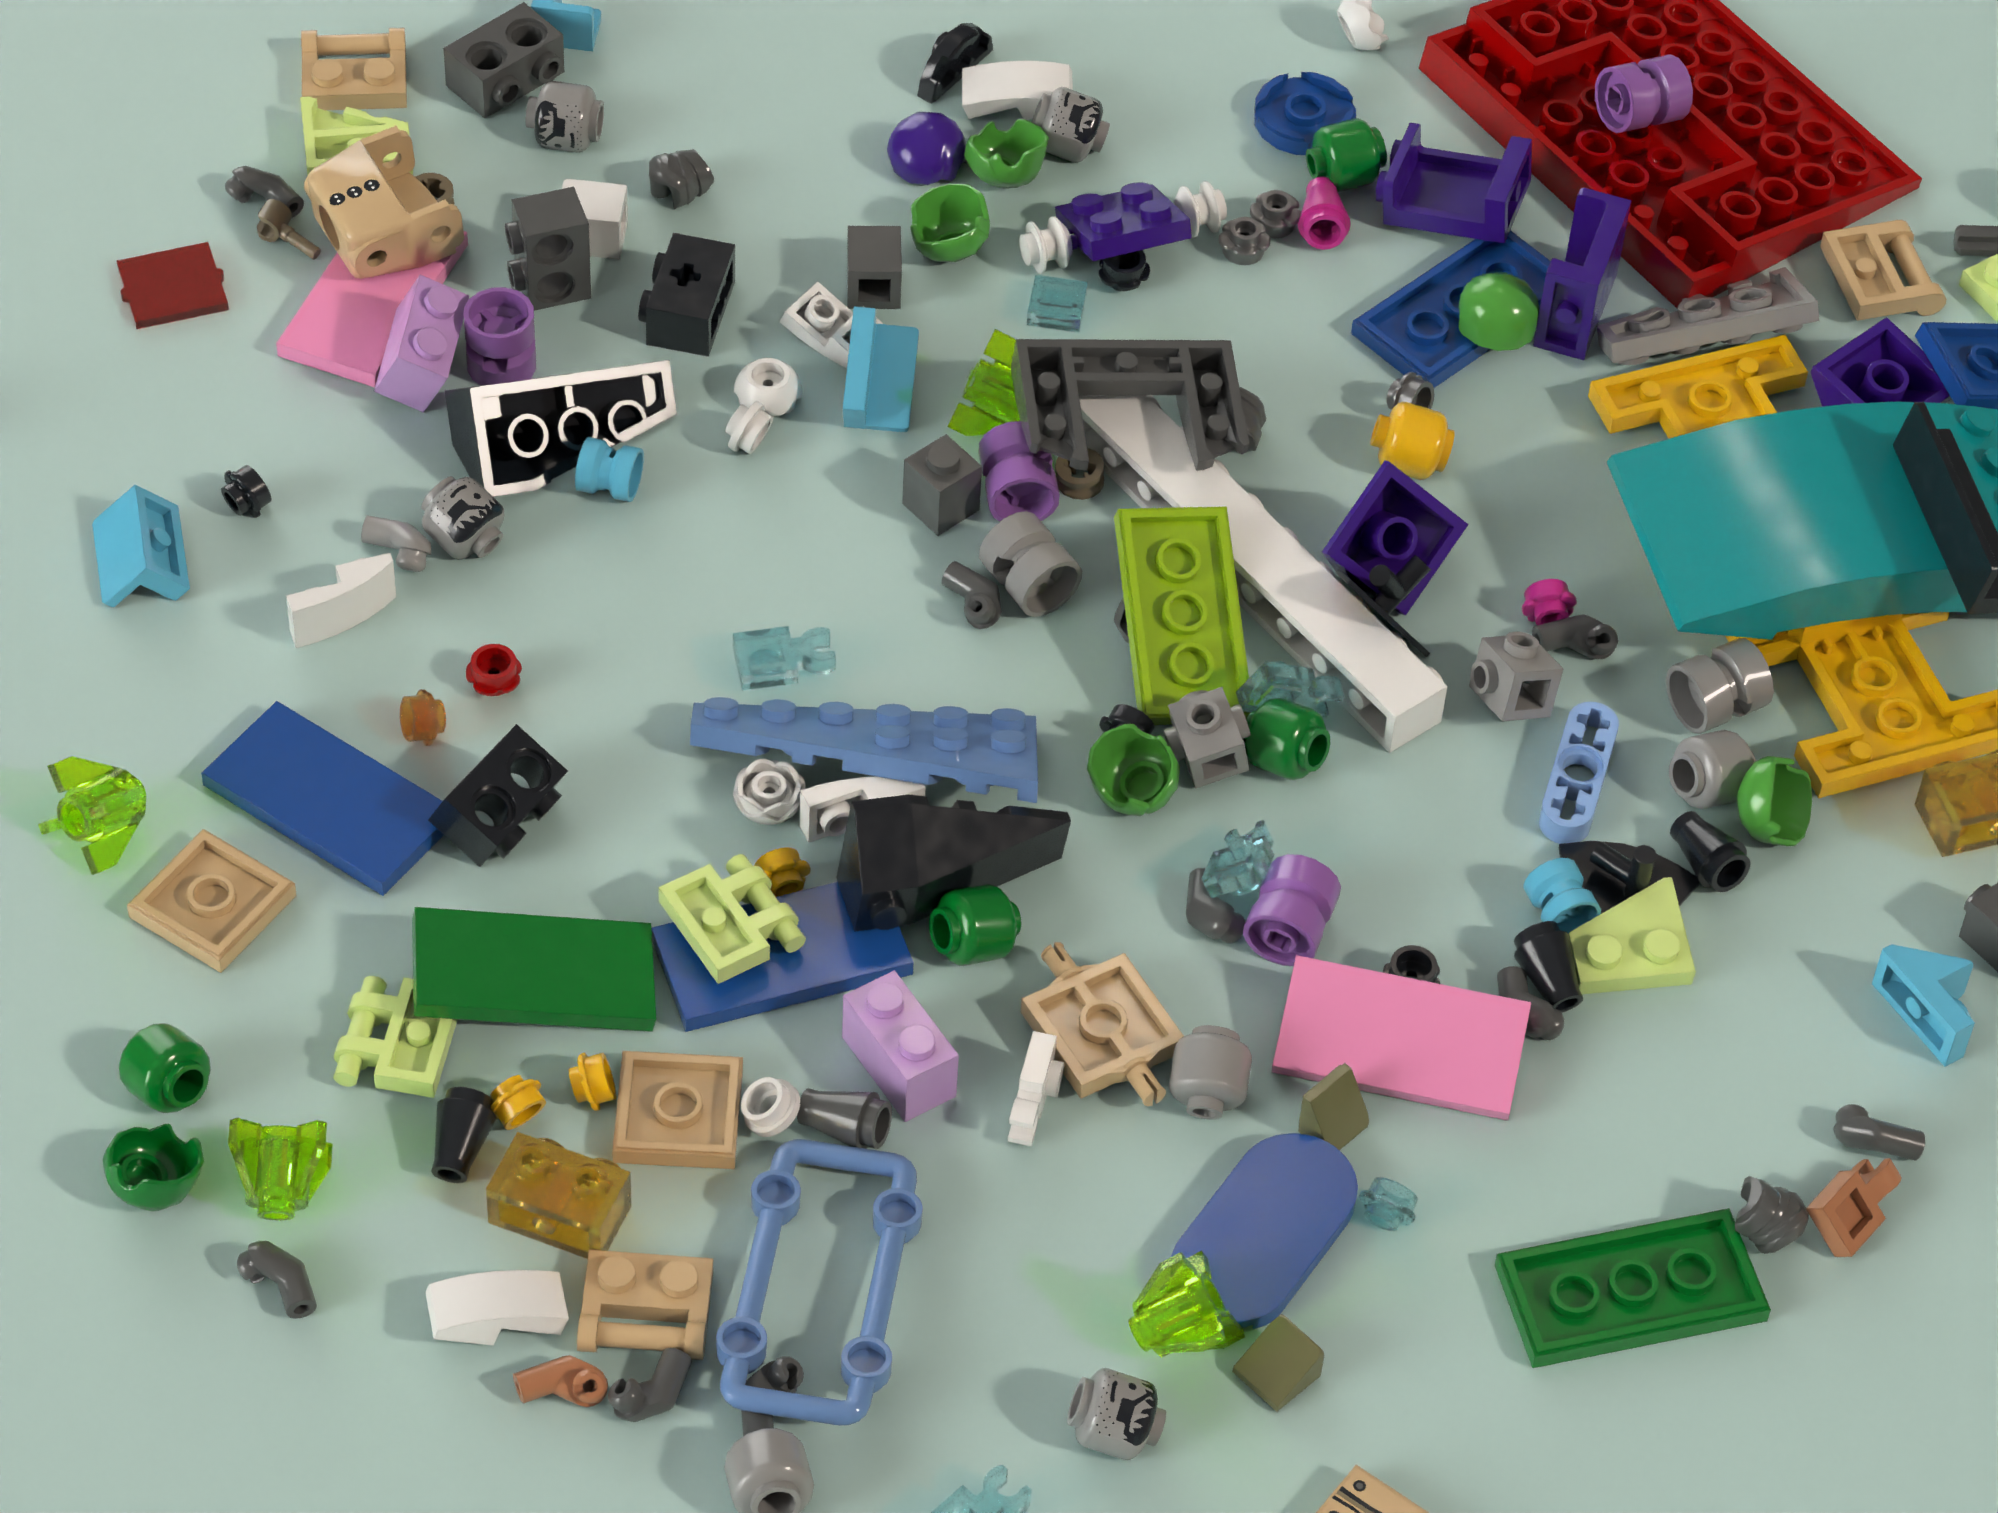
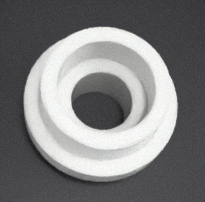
M756 401L749 408L740 405L725 429V433L731 436L728 443L730 449L737 452L741 448L748 454H752L762 442L773 422V417L764 412L765 406Z
M764 1077L752 1083L745 1091L741 1100V1110L747 1127L761 1137H771L783 1132L794 1121L800 1108V1095L797 1089L786 1080L772 1077Z

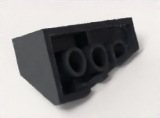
M670 360L445 390L452 445L469 477L479 482L493 497L536 491L551 483L552 479L576 468L580 450L587 437L605 440L609 447H613L636 437L677 414Z
M909 794L852 801L836 878L854 932L871 929L889 930L898 926L913 924L931 916L938 902L947 892L986 884L997 887L1061 859L1071 824L1068 812L1018 806H1006L997 813L977 811L973 801L956 800L951 808L931 806L926 796Z

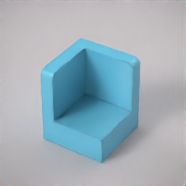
M562 0L532 1L531 8L563 34L564 48L593 52L601 23V11L599 9L589 6L562 3Z

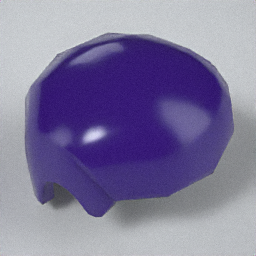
M916 112L897 124L888 141L887 152L894 172L910 184L930 185L940 180L953 181L962 163H967L964 156L966 149L965 137L957 123L942 113Z

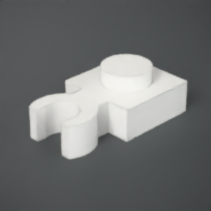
M1036 1031L1032 1033L1019 1079V1090L1010 1114L1009 1124L1012 1125L1008 1135V1142L1032 1146L1038 1119L1041 1118L1046 1096L1056 1098L1058 1096L1063 1077L1064 1062L1055 1060L1057 1038L1055 1035Z

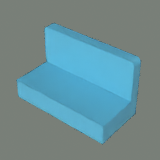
M854 306L843 400L844 427L893 432H907L909 430L919 330L916 327L876 324L875 308Z
M134 485L93 521L92 526L102 603L115 607L140 585L174 601L178 600L190 589L178 505Z

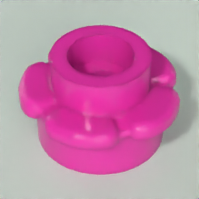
M1544 579L1531 584L1525 590V602L1522 605V613L1524 616H1527L1530 622H1536L1537 625L1568 618L1573 613V607L1577 604L1575 595L1569 592L1568 585L1564 581Z

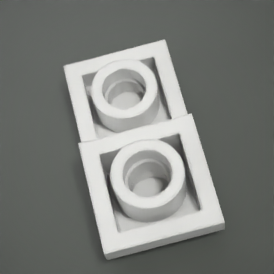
M1005 61L962 68V107L969 119L1018 107L1023 119H1033L1037 105L1044 93L1051 96L1059 87L1073 90L1072 70L1068 64L1046 61Z
M816 282L784 312L780 323L808 346L833 362L847 368L853 312L822 284ZM876 317V324H883V323Z
M391 553L360 558L352 562L336 565L337 583L323 587H313L302 592L286 595L290 633L295 647L299 648L317 643L349 630L375 615L395 599L394 563Z
M860 777L800 790L799 826L808 843L827 836H839L846 831L852 801L908 794L925 796L926 787L924 784L883 777Z
M506 1270L468 1274L431 1283L425 1292L433 1338L436 1340L494 1345L501 1329L561 1335L569 1319L560 1272Z

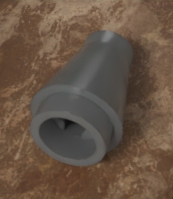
M807 1088L800 1098L797 1120L799 1124L811 1126L851 1147L879 1149L884 1144L890 1130L892 1106L890 1102L880 1100L876 1092L818 1091Z

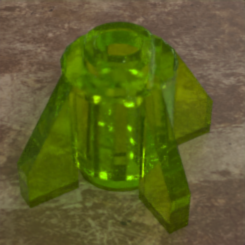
M996 328L994 329L983 351V354L993 358L994 361L990 363L980 358L975 367L971 368L967 376L968 381L962 393V398L973 402L972 406L970 407L958 402L947 427L965 436L984 435L995 426L1007 422L1020 421L1010 369L1016 342L1014 337Z
M70 756L48 765V770L58 793L67 792L57 805V815L38 824L41 834L63 829L65 834L74 841L91 842L81 847V850L92 875L117 865L137 826L145 816L147 796L143 784L125 769Z
M241 1118L230 1120L228 1145L246 1191L245 1203L252 1208L258 1209V1217L274 1221L291 1220L295 1218V1211L308 1207L309 1201L331 1169L333 1144L326 1142V1122L316 1120L297 1125V1127L284 1125L262 1127V1124Z
M1202 1250L1188 1258L1182 1252H1179L1159 1263L1138 1298L1133 1301L1134 1316L1128 1319L1129 1327L1135 1340L1145 1352L1153 1349L1162 1358L1171 1353L1224 1349L1245 1338L1244 1329L1229 1310L1226 1311L1223 1300L1211 1281L1212 1276L1208 1258Z

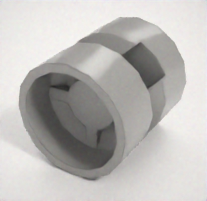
M1028 511L1017 512L1001 520L985 536L979 548V559L1000 584L1005 585L1006 591L1023 612L1032 617L1044 616L1057 610L1075 593L1082 579V569L1061 544L1055 542L1054 536L1034 513Z
M1738 638L1713 648L1711 658L1706 655H1697L1677 663L1668 669L1666 676L1667 694L1677 718L1688 730L1698 734L1727 723L1732 716L1742 717L1767 706L1772 701L1774 694L1773 679L1769 666L1755 644L1746 638Z

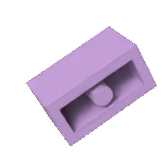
M423 275L418 276L396 309L374 392L421 412L427 409L448 379L464 319V307L469 300V295Z
M895 970L843 995L842 1038L904 1122L956 1097L959 1055Z

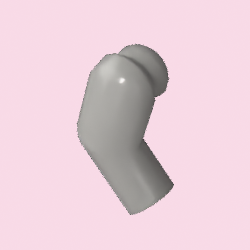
M369 515L365 517L361 532V541L363 543L398 549L399 553L396 556V564L401 569L413 572H421L425 569L426 556L431 555V543L413 525Z

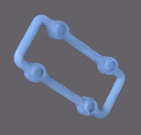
M794 1139L778 1147L773 1155L770 1170L759 1174L754 1179L751 1187V1208L755 1216L758 1217L736 1316L725 1321L719 1327L716 1335L717 1358L720 1364L724 1366L720 1380V1391L725 1401L732 1407L748 1412L838 1426L854 1424L866 1416L871 1406L873 1393L886 1385L891 1376L892 1352L884 1342L904 1244L908 1243L919 1233L922 1225L923 1206L921 1200L915 1194L917 1172L912 1162L896 1153ZM797 1163L893 1178L891 1189L879 1194L873 1204V1228L880 1236L860 1336L849 1341L842 1350L841 1376L849 1386L846 1400L745 1385L747 1375L762 1365L766 1358L767 1333L760 1323L781 1227L795 1217L800 1209L801 1187L797 1178L793 1176Z

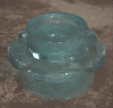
M1382 1177L1374 1178L1369 1190H1363L1359 1195L1360 1201L1364 1203L1366 1208L1365 1218L1377 1227L1388 1231H1397L1399 1225L1409 1226L1416 1219L1413 1210L1418 1202V1197L1410 1189L1396 1181Z

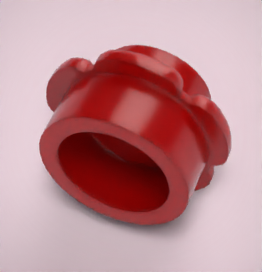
M487 644L481 646L472 654L471 661L465 671L466 679L469 683H473L474 690L479 694L499 696L516 689L521 681L518 674L521 673L522 666L510 648L501 644Z

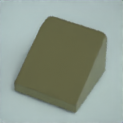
M1346 1063L1336 1067L1303 1095L1298 1132L1301 1134L1320 1138L1341 1150L1368 1127L1369 1116L1352 1068Z
M1281 1314L1266 1327L1233 1366L1232 1372L1278 1412L1321 1376L1324 1352L1286 1316Z

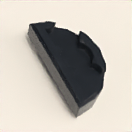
M961 23L951 31L943 32L934 43L932 55L927 61L920 79L917 96L931 104L934 101L936 102L962 78V68L976 66L993 51L992 37L973 23Z

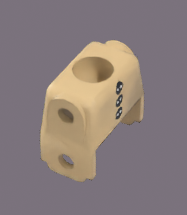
M397 126L357 141L323 164L315 167L304 181V190L311 200L315 219L355 278L364 279L423 267L455 254L456 247L464 240L462 216L457 206L448 204L446 199L437 202L430 191L410 173L415 166L412 140L406 131L399 130ZM397 152L393 160L382 162L386 155Z

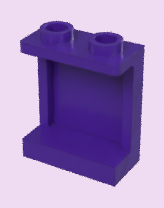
M1410 122L1402 140L1396 139L1393 143L1389 170L1381 171L1377 180L1376 201L1383 203V224L1505 244L1531 182L1532 139L1511 136L1502 159L1423 147L1421 145V124Z
M1581 188L1579 190L1565 261L1552 258L1546 272L1534 347L1585 360L1617 276L1632 200L1588 188Z

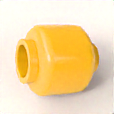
M1400 402L1392 409L1389 416L1379 414L1374 425L1370 445L1379 448L1378 460L1380 465L1386 460L1408 477L1425 480L1434 471L1442 472L1451 453L1455 432L1448 429L1447 419L1443 413L1412 403Z

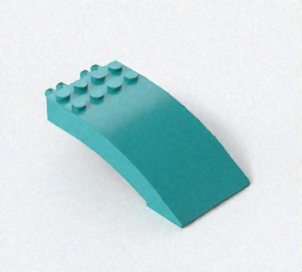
M1914 402L1841 404L1778 412L1730 421L1611 455L1607 465L1678 632L1772 640L1777 632L1837 621L1897 614L1967 612L1893 447V443ZM1924 402L1936 429L1951 430L1998 532V409Z

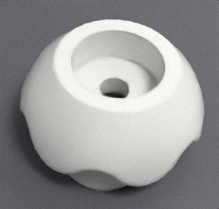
M1342 0L1337 11L1340 24L1354 48L1366 51L1380 49V44L1389 39L1386 34H1382L1384 31V21L1373 11L1371 7L1372 0Z
M762 358L749 363L741 370L734 384V393L738 396L740 405L749 408L754 402L758 401L765 406L764 412L774 418L775 416H781L793 411L797 399L802 397V385L798 374L790 365L778 359Z
M762 758L753 761L748 767L743 768L738 773L733 797L739 810L748 819L759 824L774 825L785 822L796 814L800 809V790L806 789L804 778L797 773L790 763Z

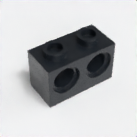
M516 724L442 801L428 821L479 867L494 852L504 859L527 834L519 825L530 814L539 821L561 798L562 795L555 789V786L568 770ZM511 773L523 777L527 781L529 788L518 785L513 780ZM475 811L486 813L492 819L494 826L481 822Z

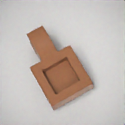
M1891 1158L1884 1159L1875 1170L1868 1159H1863L1852 1170L1839 1171L1806 1208L1834 1257H1852L1886 1219L1878 1203L1895 1189L1902 1179Z

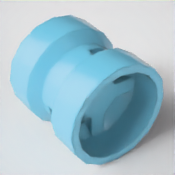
M587 437L582 445L575 473L576 490L594 494L599 490L606 491L608 489L614 499L632 502L641 481L644 463L643 449L624 445L616 451L615 448L609 447L605 440Z
M1556 858L1549 860L1534 869L1524 882L1523 888L1532 905L1542 909L1541 921L1556 922L1560 931H1565L1569 934L1572 930L1601 914V908L1593 893L1582 888L1584 878L1572 859Z

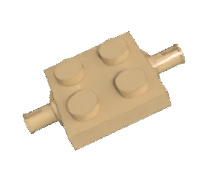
M1055 942L1054 949L1051 944L1047 946L1041 953V959L1048 965L1056 979L1048 987L1021 999V1014L1033 1031L1057 1036L1055 1060L1064 1062L1063 1074L1080 1099L1115 1083L1129 1081L1145 1106H1153V1100L1156 1104L1165 1097L1166 1090L1161 1086L1150 1069L1172 1058L1176 1043L1184 1035L1125 953L1100 964L1083 965L1080 967L1074 963L1061 942Z

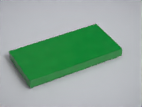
M415 907L412 917L415 1017L653 1032L656 1023L651 923Z
M1730 1208L1498 1253L1494 1265L1532 1368L1768 1321L1771 1311L1741 1235L1735 1230V1220Z

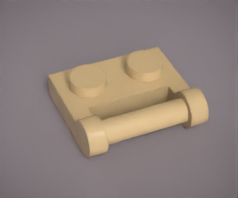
M389 28V33L318 35L317 30H301L302 97L316 98L318 108L323 110H345L346 107L354 109L407 108L405 28ZM390 54V58L319 60V56Z
M1893 220L1823 232L1820 248L1857 321L1917 311L1922 316H1930L1939 312L1946 304V297L1941 287L1937 283H1932L1912 244L1914 234L1908 223L1904 220ZM1887 252L1894 253L1910 286L1904 287Z
M589 1250L582 1308L578 1322L577 1351L597 1352L598 1346L663 1351L665 1348H676L687 1353L691 1359L703 1360L713 1281V1258ZM601 1318L686 1323V1327L601 1322Z

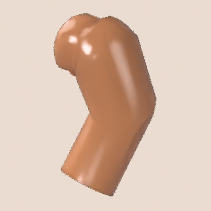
M571 1355L562 1356L513 1373L516 1391L523 1404L554 1394L574 1404L590 1407L600 1403L608 1390L607 1378L601 1370Z

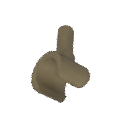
M267 200L258 213L260 221L257 224V233L259 237L268 242H275L280 238L315 260L319 256L321 249L288 225L292 218L290 209L279 200Z

